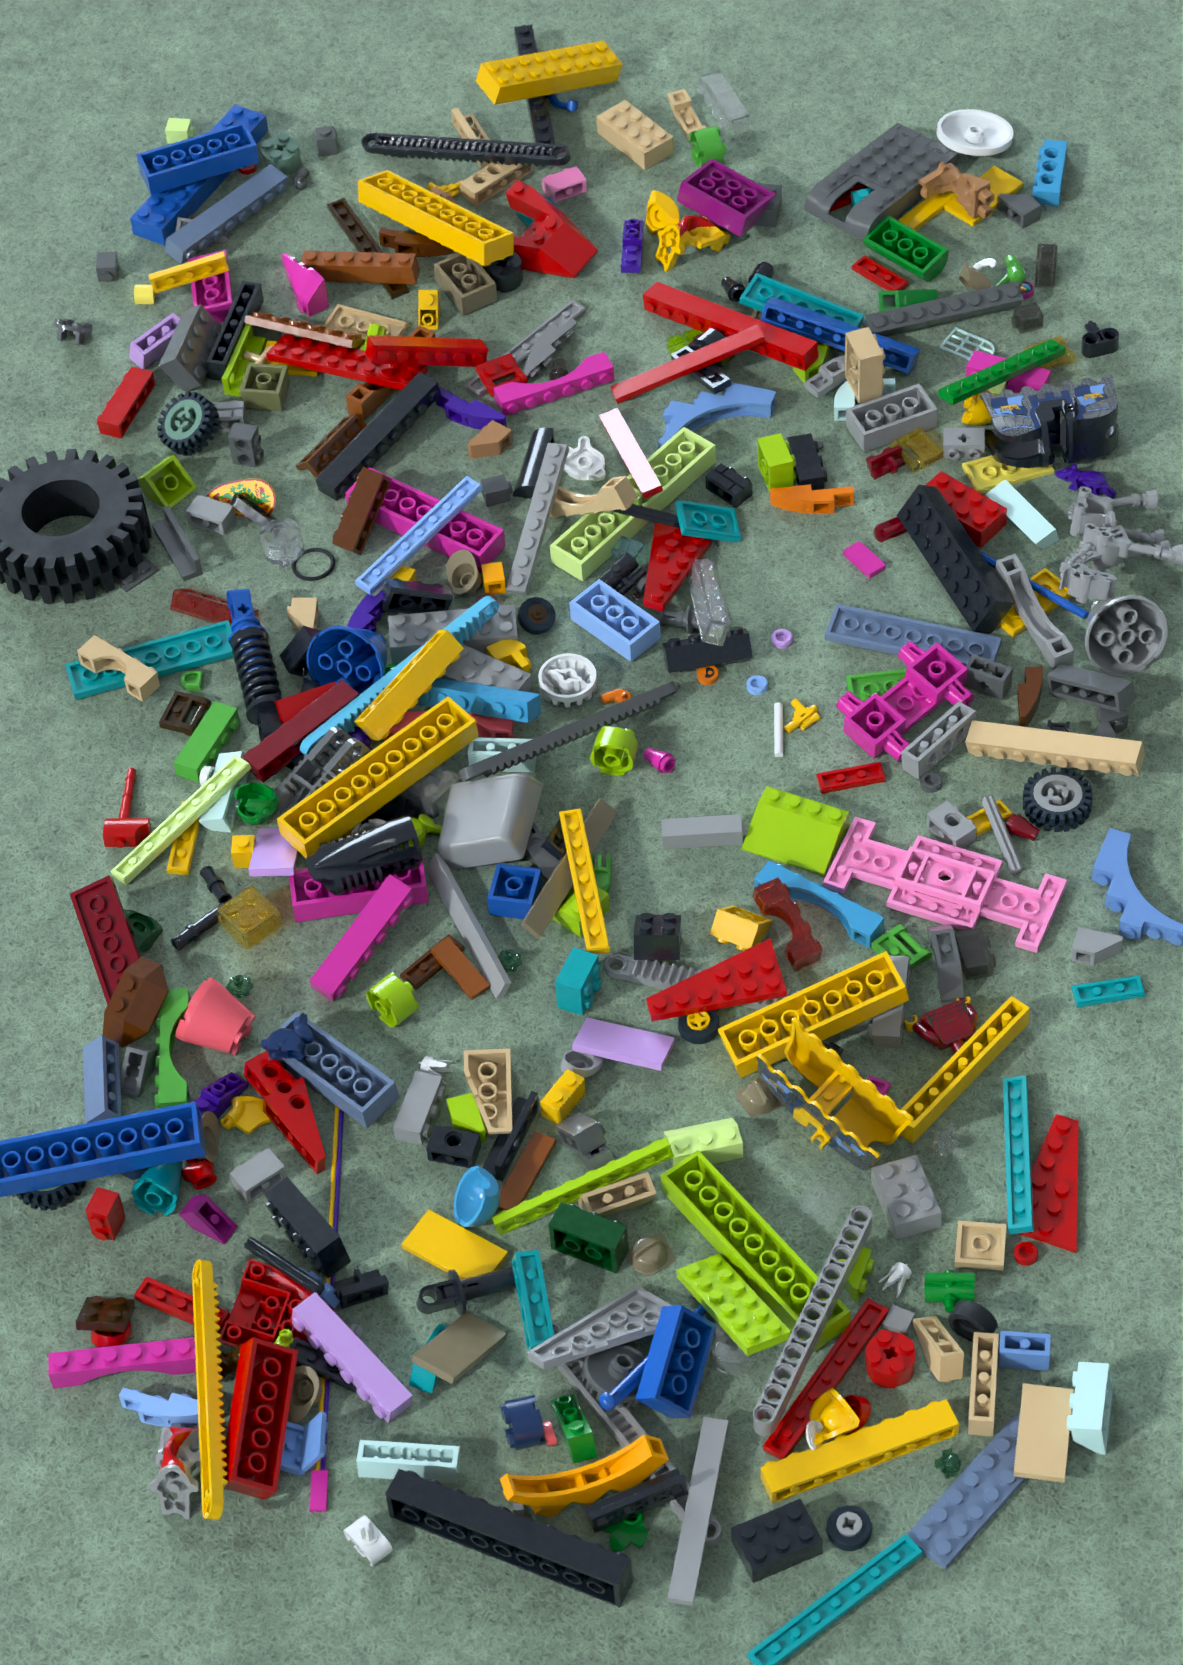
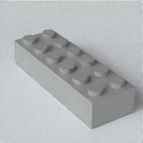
M515 604L499 606L497 613L482 625V630H476L475 636L469 635L470 640H463V645L487 655L486 647L498 641L509 639L518 641ZM468 609L388 616L392 663H401L429 641L438 630H443Z

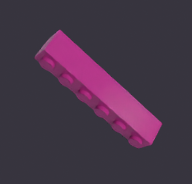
M389 874L310 979L311 988L333 1002L337 997L341 998L347 989L346 985L348 982L358 976L360 966L364 961L368 962L375 946L377 944L380 945L385 940L387 930L390 926L394 927L400 919L399 914L404 908L408 909L413 902L412 888Z

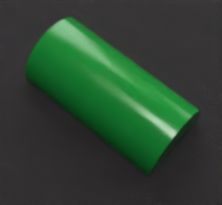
M889 215L863 239L865 247L926 282H931L944 269L948 260L947 248Z

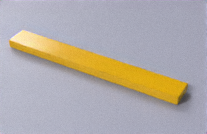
M581 808L559 812L586 951L594 954L609 953L610 946Z

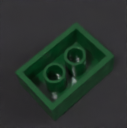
M561 1202L548 1224L551 1249L617 1274L629 1252L627 1226L617 1220L611 1221L603 1218L598 1213L582 1210L574 1204Z

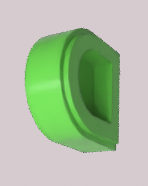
M203 671L185 672L180 679L182 687L190 691H201Z

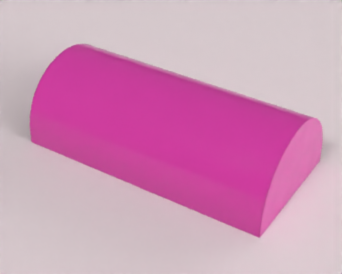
M223 250L224 253H225V256H226L227 264H228L227 251H226V250ZM219 251V252H215V253H211V254H207V255H202V256L190 258V259H189V262L194 261V260H197V259H200V258H204V257H207V256H210V255H213V254H217V253H220V252H223V251ZM226 271L191 282L193 307L201 304L218 323L224 322L233 303L230 272Z

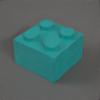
M575 947L572 948L555 981L557 1008L583 1016L586 1009L592 1007L593 995L595 991H600L603 979L600 978L602 966L599 965V955Z

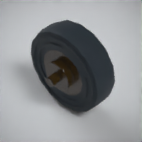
M541 597L528 598L521 604L518 610L519 624L530 634L540 635L546 633L555 622L556 612L549 601Z

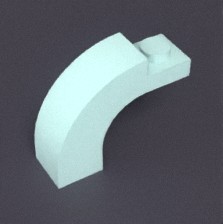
M883 378L885 387L882 389V396L895 392V378ZM847 381L841 385L835 395L834 421H846V409L858 404Z

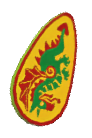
M260 478L228 482L214 488L207 494V497L230 504L234 494L240 493L269 514L273 512L277 502L276 492L272 485ZM234 507L235 515L247 517Z

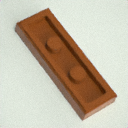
M449 937L430 948V953L470 1000H473L490 988L489 983Z

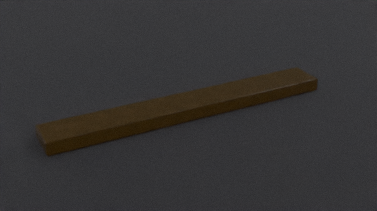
M345 198L327 204L328 210L358 252L383 253ZM381 283L391 299L409 293V288L406 284Z

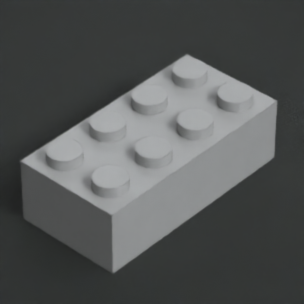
M916 384L846 409V427L862 451L867 452L937 427L938 409L922 386Z
M462 645L464 649L459 653V659L452 664L450 663L446 668V673L440 677L525 692L533 690L530 673L465 645Z

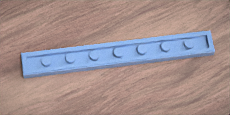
M466 476L356 579V586L372 595L483 490L482 485Z

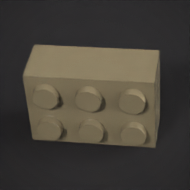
M458 253L433 264L435 282L462 315L497 301L496 283L478 262Z

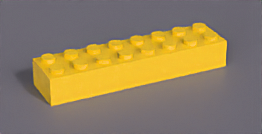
M603 40L484 62L480 64L476 82L493 104L498 105L617 81L623 63Z
M887 951L727 1024L719 1028L718 1032L741 1079L758 1071L757 1056L759 1054L763 1055L770 1065L786 1058L784 1050L790 1039L791 1020L794 1017L803 1024L809 1034L813 1033L823 1041L909 1001L905 984Z

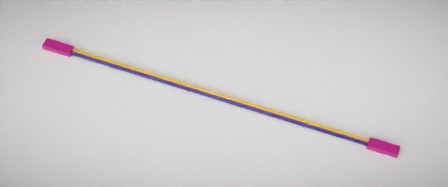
M335 1105L329 1224L338 1234L344 1111ZM336 1273L330 1278L326 1277V1282L332 1287L335 1282ZM320 1377L322 1395L319 1399L318 1414L320 1412L326 1413V1421L328 1422L330 1381ZM327 1433L325 1434V1444H326V1445H327ZM326 1453L322 1459L316 1462L315 1470H312L310 1512H327L329 1472L325 1469Z

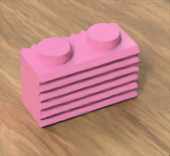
M577 166L566 168L561 172L549 174L542 178L543 191L555 203L587 192L586 178Z

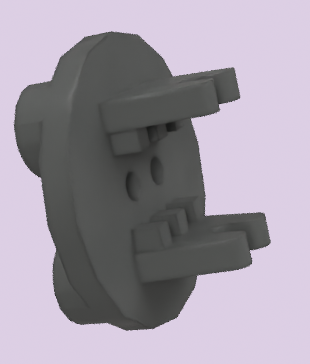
M55 318L53 326L58 328V341H64L67 333L74 331L73 334L76 335L75 345H82L86 333H92V324L75 323V320Z

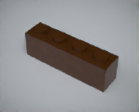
M365 467L362 468L357 476V483L349 495L348 505L341 515V522L338 529L334 532L332 544L360 556L392 481L386 475Z

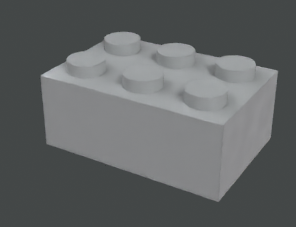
M917 1155L871 1167V1184L895 1240L941 1227L942 1212Z

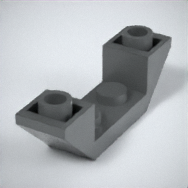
M950 924L927 927L930 948L933 947L941 1003L957 1001V998L961 1000L964 998L962 969L954 929Z

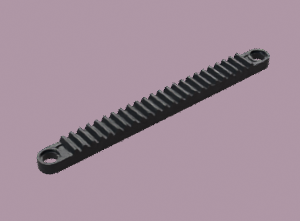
M368 133L361 139V144L366 152L383 154L384 156L390 155L391 157L397 155L399 158L401 156L405 158L410 156L414 159L416 156L419 159L424 157L427 160L430 157L432 160H435V158L442 160L444 158L446 161L458 159L460 162L472 160L474 163L476 161L480 163L486 161L488 164L492 161L494 164L499 162L503 165L506 162L508 165H511V163L518 165L520 163L522 166L525 164L532 166L534 164L536 167L539 165L543 167L546 165L563 166L571 159L568 148L565 145L387 133ZM370 141H376L373 145H367ZM559 153H565L563 157L556 158Z

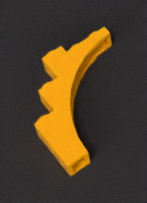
M644 1434L616 1453L576 1469L536 1476L506 1473L500 1478L507 1501L531 1506L536 1515L551 1518L572 1502L591 1505L610 1489L622 1492L632 1488L669 1459L661 1439Z

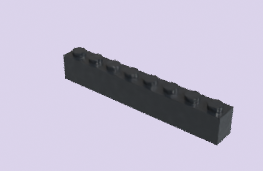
M419 372L315 479L318 490L336 501L345 496V493L356 482L362 468H372L387 453L388 449L395 442L399 441L401 436L413 426L414 422L421 415H424L426 410L439 399L441 392L438 382Z

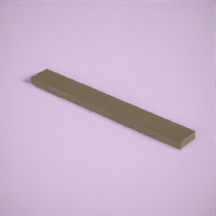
M601 798L597 800L584 821L590 854L593 853L617 814V811ZM567 852L562 856L520 924L537 939L542 936L573 885Z

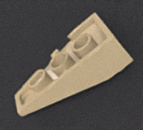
M510 1049L464 1050V1074L488 1133L510 1134L512 1131V1063Z

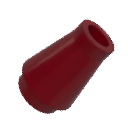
M1012 813L1006 823L1009 834L1032 841L1035 840L1040 830L1020 814L1015 815Z

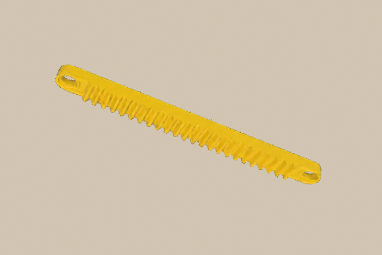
M198 1259L194 1264L192 1272L202 1513L205 1519L219 1520L224 1507L223 1489L228 1481L224 1479L227 1475V1472L224 1470L227 1463L223 1461L226 1458V1454L223 1453L226 1445L222 1444L226 1438L222 1435L225 1431V1428L222 1427L225 1420L221 1418L224 1414V1411L221 1409L224 1402L221 1401L223 1393L220 1392L223 1388V1385L220 1384L223 1377L219 1375L222 1371V1368L219 1367L222 1360L218 1358L221 1355V1351L218 1350L221 1346L218 1339L221 1336L217 1333L220 1329V1326L217 1325L220 1320L217 1317L219 1309L216 1308L219 1304V1301L216 1300L218 1297L216 1292L218 1285L213 1282L212 1262Z

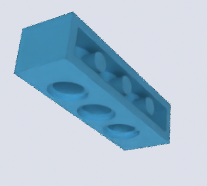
M1044 140L1043 147H1039L1038 159L1041 160H1037L1036 172L1039 173H1035L1034 184L1037 186H1033L1032 197L1036 198L1040 205L1059 206L1067 141Z

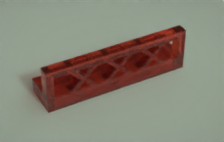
M185 587L174 589L170 610L212 623L229 620L231 626L232 618L227 606V600ZM253 608L254 614L257 616L259 610Z

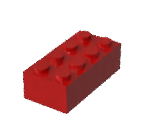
M940 471L926 484V486L938 488L977 547L982 548L1006 525L1007 508L948 474Z

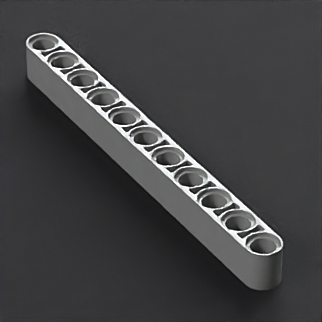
M856 1206L850 1211L753 1412L754 1431L760 1436H770L776 1430L870 1235L872 1213L866 1206ZM781 1378H788L789 1380L783 1381V1380H780V1379H781ZM772 1398H778L779 1400H778V1401H771L770 1399H772ZM764 1418L769 1419V1421L762 1422L760 1420Z

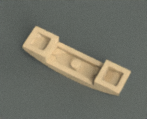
M685 89L667 93L674 116L688 140L691 131L706 128L705 125L702 126L694 112L691 99Z

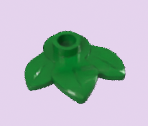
M644 1513L634 1516L637 1519L634 1522L625 1520L601 1530L611 1533L610 1547L612 1551H622L629 1547L631 1543L637 1547H642L645 1544L648 1531L643 1525L645 1521Z

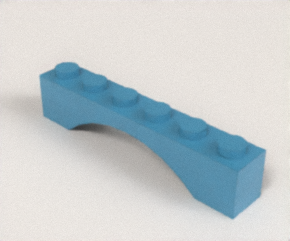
M769 860L754 878L755 891L772 900H800L822 907L832 913L845 927L850 939L869 949L871 948V942L878 939L884 931V917L879 913L872 912L862 907L859 903L852 902L842 897L839 893L832 892L821 884L814 883L804 878L801 874L786 869L781 864H776Z

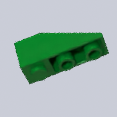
M937 289L878 291V312L936 300Z
M575 1394L562 1395L558 1399L551 1400L573 1464L598 1457L592 1431Z

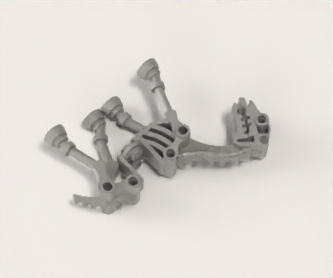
M1089 487L1079 488L1077 501H1073V505H1070L1068 519H1072L1070 534L1075 537L1084 535L1076 553H1071V557H1065V562H1061L1059 590H1062L1064 587L1068 588V594L1076 597V601L1080 603H1087L1089 599L1107 600V598L1114 596L1117 578L1105 572V569L1122 564L1124 559L1139 556L1148 558L1153 555L1154 558L1159 560L1172 561L1173 564L1183 565V544L1170 548L1169 541L1165 540L1163 529L1146 534L1139 528L1132 530L1123 528L1121 524L1117 526V519L1115 518L1114 511H1112L1113 507L1126 505L1136 507L1141 504V506H1145L1147 509L1156 510L1158 505L1156 489L1146 491L1141 496L1138 493H1134L1129 497L1111 499L1110 497L1097 496L1091 493L1092 490ZM1128 537L1133 538V540L1136 542L1143 541L1147 544L1141 545L1131 543V540H1129ZM1091 562L1093 568H1088L1085 564Z

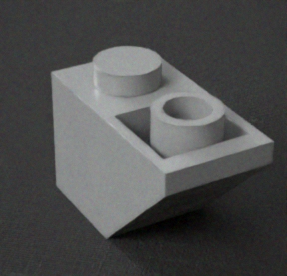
M1078 927L1072 947L1071 961L1094 966L1121 953L1123 936Z

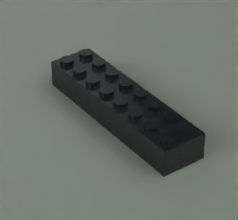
M918 485L897 514V517L972 631L992 633L1014 605V602L938 488Z

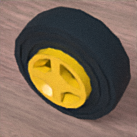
M714 1010L679 1016L678 1030L681 1037L687 1042L704 1044L714 1039L718 1033L719 1018Z

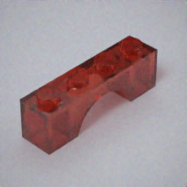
M779 877L755 887L752 898L763 916H776L784 920L790 927L792 939L787 944L784 954L796 972L818 962L822 954V946L817 939L813 938L809 923L802 919L798 904L791 900L787 885L785 883L782 884Z

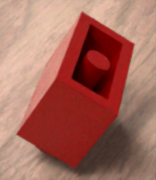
M97 1187L85 1209L91 1231L99 1240L110 1239L114 1241L126 1219L121 1198L117 1192Z

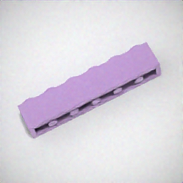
M316 1292L293 1309V1326L299 1332L303 1331L306 1334L312 1347L315 1349L320 1348L325 1353V1360L329 1365H336L338 1367L340 1375L346 1383L350 1384L352 1382L356 1386L359 1397L363 1401L367 1400L373 1406V1410L379 1418H384L390 1423L411 1405L413 1395Z

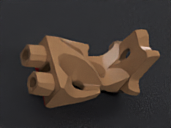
M943 162L939 163L937 170L919 180V184L923 186L920 195L924 198H929L938 193L943 195L947 191H953L958 194L956 201L972 218L975 219L981 216L983 219H987L993 215V208L989 204L993 202L995 194L990 191L991 183L989 180L961 173L953 164H944Z

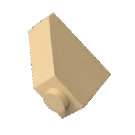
M292 598L291 606L287 607V618L291 619L292 626L297 631L303 625L317 629L319 616L317 598Z

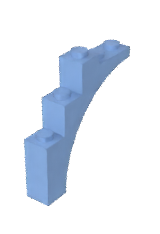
M731 382V386L727 387V390L724 389L722 395L701 391L698 398L694 399L693 405L671 400L669 407L665 408L663 413V420H666L664 437L659 439L658 449L683 427L694 432L709 423L726 418L741 416L771 418L776 407V391Z
M1109 828L1093 866L1092 881L1102 886L1109 885L1106 893L1105 907L1113 912H1123L1119 921L1118 934L1123 935L1127 939L1140 940L1142 935L1146 934L1153 939L1167 940L1173 945H1183V924L1162 914L1147 902L1131 878L1127 863L1131 834Z

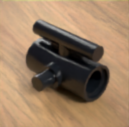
M625 552L612 564L611 568L609 567L595 581L600 579L614 590L618 588L617 592L624 596L647 572L641 567L633 574L632 572L639 567V564L628 552Z

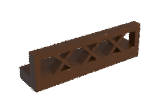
M358 413L344 417L296 465V468L298 470L307 468L317 478L367 425Z

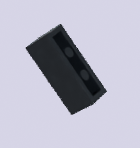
M811 433L787 437L790 448L789 453L790 455L793 454L796 460V466L793 469L798 486L811 485L812 490L824 489V482H827L828 479L826 470H822V456L817 454L819 453L817 441H813Z

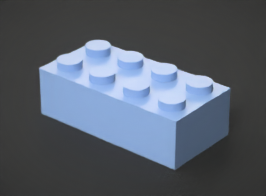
M600 579L569 602L572 621L630 662L661 639L659 620Z

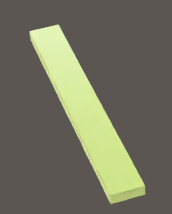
M235 754L110 871L112 875L125 885H128L252 768L250 764Z

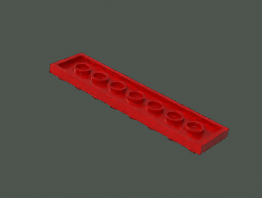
M284 334L266 353L267 360L398 390H402L419 372L427 373V365L372 364L364 350L351 349L327 342L315 341L310 338L297 337L292 334Z

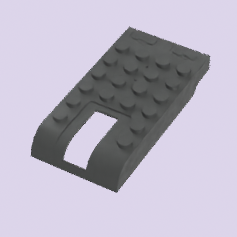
M897 122L819 181L808 194L804 211L863 240L886 216L889 215L896 219L922 198L920 191L923 187L919 184V180L937 170L940 162L944 164L951 163L956 166L958 164L959 152ZM858 182L874 189L873 192L851 209L845 222L829 215L834 202Z

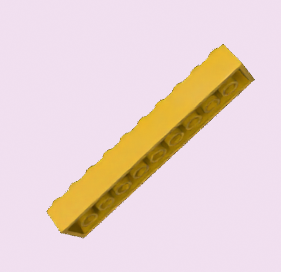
M388 170L358 180V202L378 211L380 214L390 217L392 220H396L417 233L427 236L429 239L441 243V245L452 249L454 252H458L468 259L478 262L480 265L487 266L492 262L503 260L513 255V232Z
M447 696L278 817L277 822L280 834L305 858L315 854L320 849L319 843L327 842L329 845L330 840H337V838L347 833L478 738L476 720Z

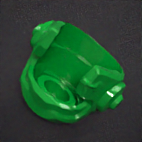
M246 783L237 787L234 792L235 799L241 798L240 803L237 805V814L246 824L260 825L268 821L278 809L279 797L267 785Z

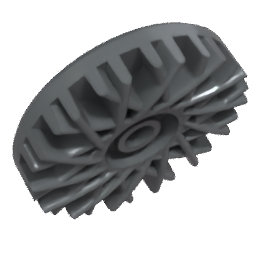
M625 1343L585 1357L581 1368L583 1369L581 1376H583L582 1382L587 1381L586 1389H590V1394L597 1391L596 1398L599 1399L602 1393L609 1394L647 1356L637 1348ZM639 1385L617 1405L618 1408H621L623 1402L627 1403V1408L630 1406L636 1407L638 1403L636 1395Z

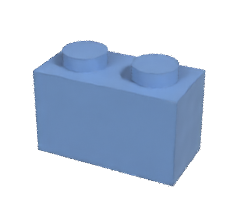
M1000 1331L998 1367L1049 1371L1051 1334Z

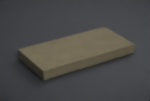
M467 1311L413 1354L412 1362L450 1384H454L506 1340L507 1333Z

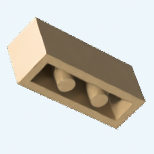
M645 1172L581 1194L578 1204L580 1209L590 1213H598L605 1218L651 1202L657 1193L649 1173Z

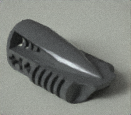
M335 726L329 729L309 754L303 756V761L300 760L298 762L299 765L293 768L294 771L288 774L289 777L287 779L284 778V783L282 785L279 784L275 789V793L279 797V816L371 752V750L358 739L352 738L340 727Z

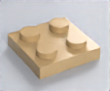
M958 1220L955 1267L1003 1271L1007 1224Z

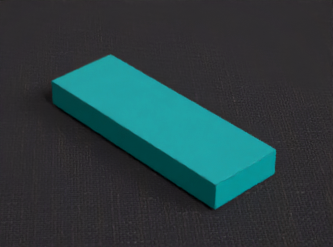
M1140 975L1072 986V993L1077 1008L1145 997Z

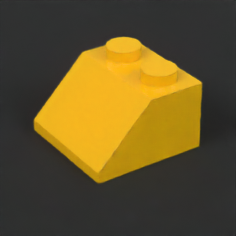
M731 905L717 909L710 935L715 936L718 942L724 944L731 942L737 945V949L745 951L762 941L773 920Z

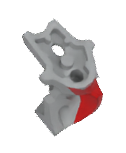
M172 1423L170 1427L162 1428L160 1446L155 1462L156 1466L161 1467L157 1477L150 1482L149 1489L158 1494L162 1515L179 1513L184 1519H190L191 1492L199 1491V1483L192 1477V1472L196 1470V1467H200L199 1424L194 1428H185L181 1423ZM170 1491L177 1492L178 1496L176 1498L171 1497Z

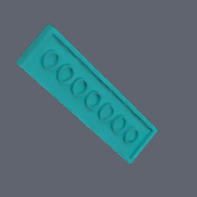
M229 620L122 648L127 655L139 659L147 667L154 668L158 673V677L234 657L228 642V638L232 634ZM80 660L65 664L75 700L126 686L124 681L125 674L121 671L105 670L95 674L80 665Z

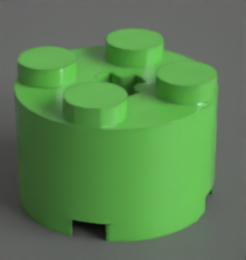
M718 126L691 131L689 134V143L693 142V148L690 149L696 166L700 165L699 168L712 158L720 163H724L723 154L727 153L726 144L721 142V132Z

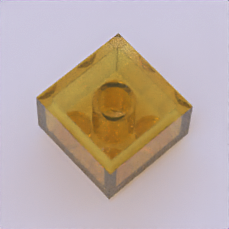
M252 885L216 909L219 924L245 950L250 949L282 926L279 910Z

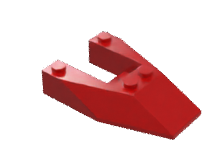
M516 180L506 191L510 208L535 220L519 238L514 236L513 252L520 256L522 270L575 279L598 253V249L566 214L533 187Z

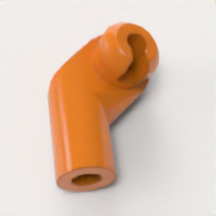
M619 688L601 694L600 698L605 705L611 702L621 703L631 699L632 694Z

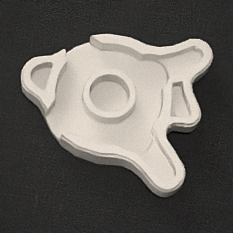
M580 437L577 448L569 447L563 470L577 480L601 481L606 477L603 454L591 446L589 437Z

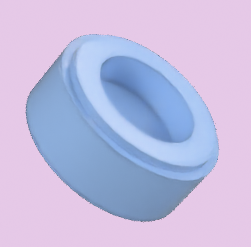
M760 675L750 677L746 682L747 691L752 695L764 694L768 689L767 679Z

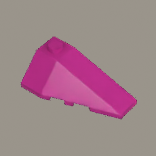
M282 253L283 268L297 301L299 311L311 317L328 308L325 279L313 268L307 269L304 263L298 264L295 258Z

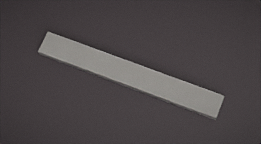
M573 300L569 301L503 355L511 353L518 366H520L527 360L537 339L550 324L554 323L559 328L571 317L576 321L587 312L586 308ZM478 375L464 385V390L477 398L482 397L488 392ZM501 380L496 381L493 384L497 385Z
M434 854L426 871L485 980L489 983L495 998H504L512 982L444 858L440 854Z
M703 1417L668 1593V1602L694 1605L729 1425L728 1420Z

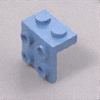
M320 1412L306 1426L287 1422L280 1471L294 1475H303L325 1456L327 1450L325 1434L328 1430L326 1413Z

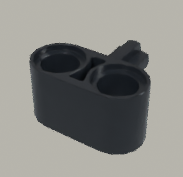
M1088 321L1085 324L1087 333L1082 337L1081 353L1084 357L1095 358L1114 353L1118 350L1119 332L1116 329L1105 328L1099 330L1097 324L1093 321Z

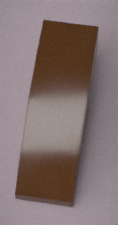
M1043 666L1025 667V683L1018 684L1019 725L1022 727H1027L1037 711L1042 692Z

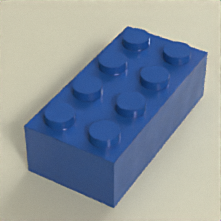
M683 1305L663 1306L636 1400L672 1419L691 1418L717 1325Z

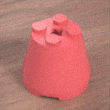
M209 977L208 981L204 980L191 998L188 1004L189 1007L184 1015L185 1021L180 1020L175 1036L186 1043L236 1055L242 1045L240 1043L242 1038L247 1039L253 1029L251 1025L256 1016L218 981Z

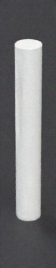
M779 702L774 704L775 757H783V704Z

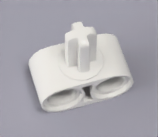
M365 1515L343 1530L347 1540H352L355 1544L354 1548L362 1557L366 1556L371 1562V1567L393 1551L386 1537Z

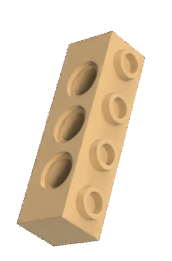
M492 162L460 182L461 196L477 207L515 183L516 180H520L533 171V164L532 166L527 164L522 166L520 163L518 165L513 163L508 165L504 162L502 165L499 162L497 164Z
M974 1332L968 1435L993 1437L999 1334Z

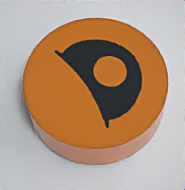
M713 665L698 668V681L704 685L714 684L718 680V669Z

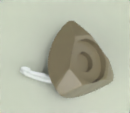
M984 259L976 263L972 268H969V263L965 262L958 279L966 288L980 290L992 287L988 277L980 270L982 267L989 265L993 268L996 265L995 259Z

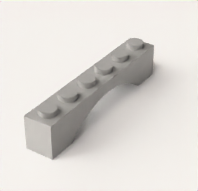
M1012 554L997 560L995 575L1013 600L1014 608L1052 671L1061 664L1072 665L1074 649L1065 634L1052 624L1043 611L1033 592L1025 568L1017 555Z

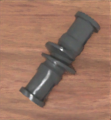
M688 606L686 612L682 610H667L665 608L663 612L660 611L659 613L660 626L667 624L681 628L686 627L688 634H693L695 629L703 631L720 630L723 632L725 626L724 615L718 617L704 613L700 614L699 608H696L695 612L692 613L691 606Z

